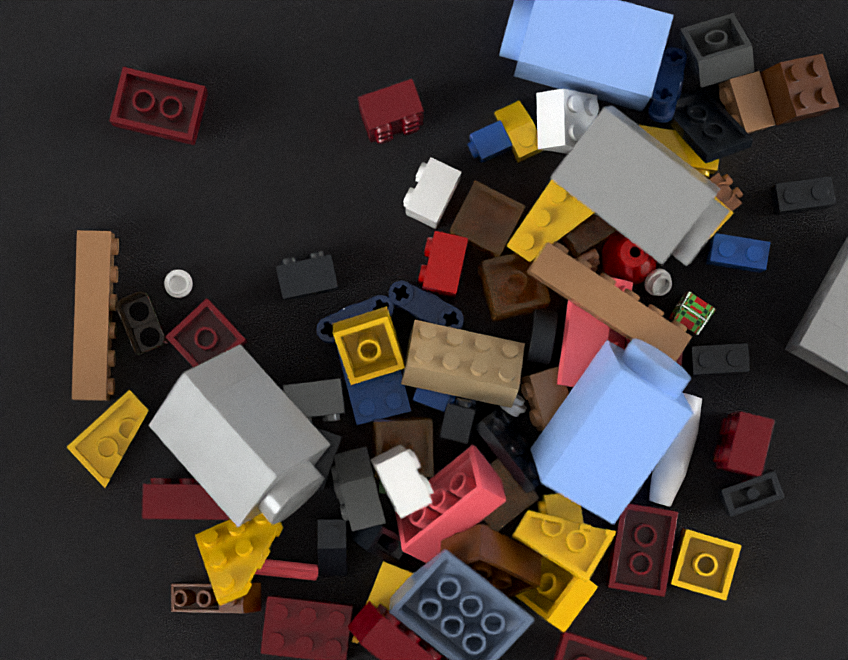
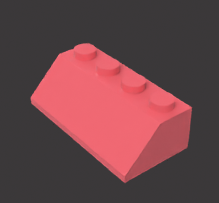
M613 278L616 281L614 286L623 292L626 288L632 291L633 282ZM569 300L557 385L573 388L606 340L625 350L626 338Z
M474 445L470 446L428 480L433 490V493L429 495L432 503L402 518L395 511L403 552L428 563L440 553L441 540L449 538L455 533L471 529L506 502L501 478Z

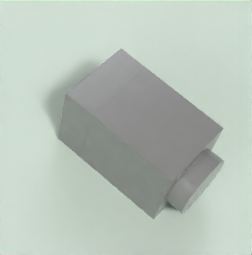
M614 106L602 109L551 176L552 180L661 264L672 254L687 266L729 213L726 207L714 199L721 188Z
M848 237L785 347L786 351L848 385Z
M241 345L183 373L149 424L150 428L238 527L261 513L271 524L281 522L300 508L324 481V477L314 465L330 446V443Z

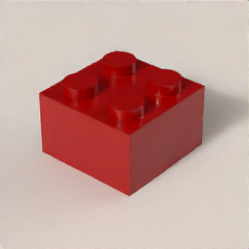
M438 231L434 232L433 238H427L424 256L429 257L427 265L422 264L418 280L419 284H423V290L455 298L468 238Z

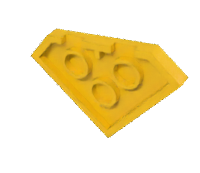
M261 513L239 527L230 519L195 534L216 600L220 606L248 593L252 586L250 581L255 572L262 568L270 553L269 547L274 538L279 537L283 530L281 522L271 524Z

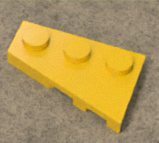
M551 180L507 244V247L531 262L537 257L544 244L547 242L551 244L554 241L557 242L595 212L554 180Z
M129 389L67 446L70 452L104 488H106L149 409Z
M528 510L512 537L587 582L616 531L603 530L591 527V525L578 524Z

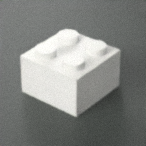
M568 89L536 93L538 149L569 154L598 116L599 105L597 95Z
M430 157L428 164L422 162L416 174L418 184L415 189L409 188L403 201V206L406 207V215L436 229L460 181L461 171Z
M399 445L370 459L394 510L401 518L432 503L429 495L433 493V490L427 478H424L423 474H418L417 469L421 466L411 449L406 450L402 445Z

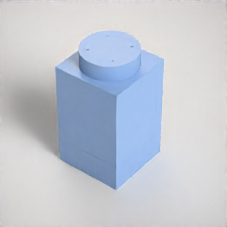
M514 0L499 56L518 61L514 77L558 89H568L597 95L598 100L642 112L652 96L673 15L621 0Z
M632 339L625 350L606 340L531 447L541 482L614 524L694 413L682 392L690 381L688 373L669 356L642 340Z

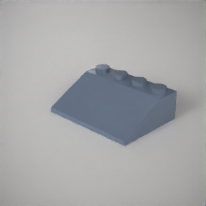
M444 549L411 575L390 597L389 612L450 660H498L534 622L532 616L447 549Z

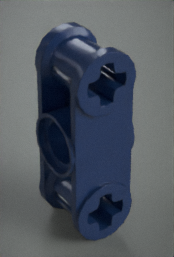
M671 47L663 52L649 107V116L656 122L665 123L672 120L676 104L681 95L684 68L687 60V55L682 49Z
M396 281L390 286L389 298L393 305L407 312L415 319L446 326V320L443 317H449L453 313L456 315L455 320L459 323L457 325L452 324L450 327L455 329L462 327L464 321L462 312L458 308L444 302L438 296L419 289L406 281ZM402 287L405 288L406 295L409 297L397 301L394 291H400Z
M378 295L363 302L347 306L337 313L321 319L317 324V335L325 343H335L334 336L330 338L328 334L322 335V331L325 330V324L330 323L333 327V323L371 312L377 308L376 303L380 301L383 305H389L388 311L390 317H392L394 312L393 302L385 295Z

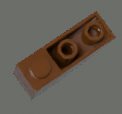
M251 582L252 586L246 595L221 606L216 600L211 583L171 584V612L249 613L261 611V583Z

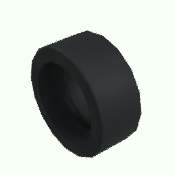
M538 308L535 310L527 353L528 361L544 364L550 363L558 312Z

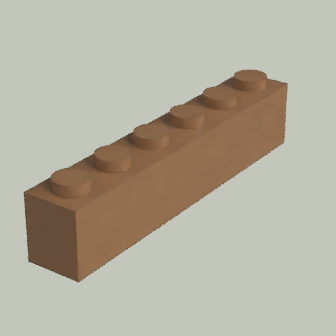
M77 230L72 377L73 400L110 401V395L115 393V379L110 377L111 367H115L116 352L111 350L112 339H116L117 334L116 322H112V311H117L118 302L117 294H113V283L118 282V266H114V255L119 254V239L115 238V234L111 231Z
M554 241L553 244L549 242L544 244L526 273L628 340L632 341L634 338L642 340L654 346L675 362L677 361L692 337L686 333L687 327L676 320L669 322L662 317L664 312L651 304L646 307L638 301L640 297L626 288L623 292L614 286L616 281L604 273L599 276L591 270L593 266L580 257L577 260L567 255L569 250L558 242Z

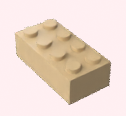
M414 320L408 340L401 384L512 408L519 391L525 344Z

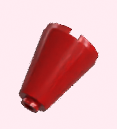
M621 232L611 236L602 250L601 262L606 274L612 278L633 282V285L644 282L648 274L655 270L657 264L655 258ZM630 250L636 253L637 258L630 255Z

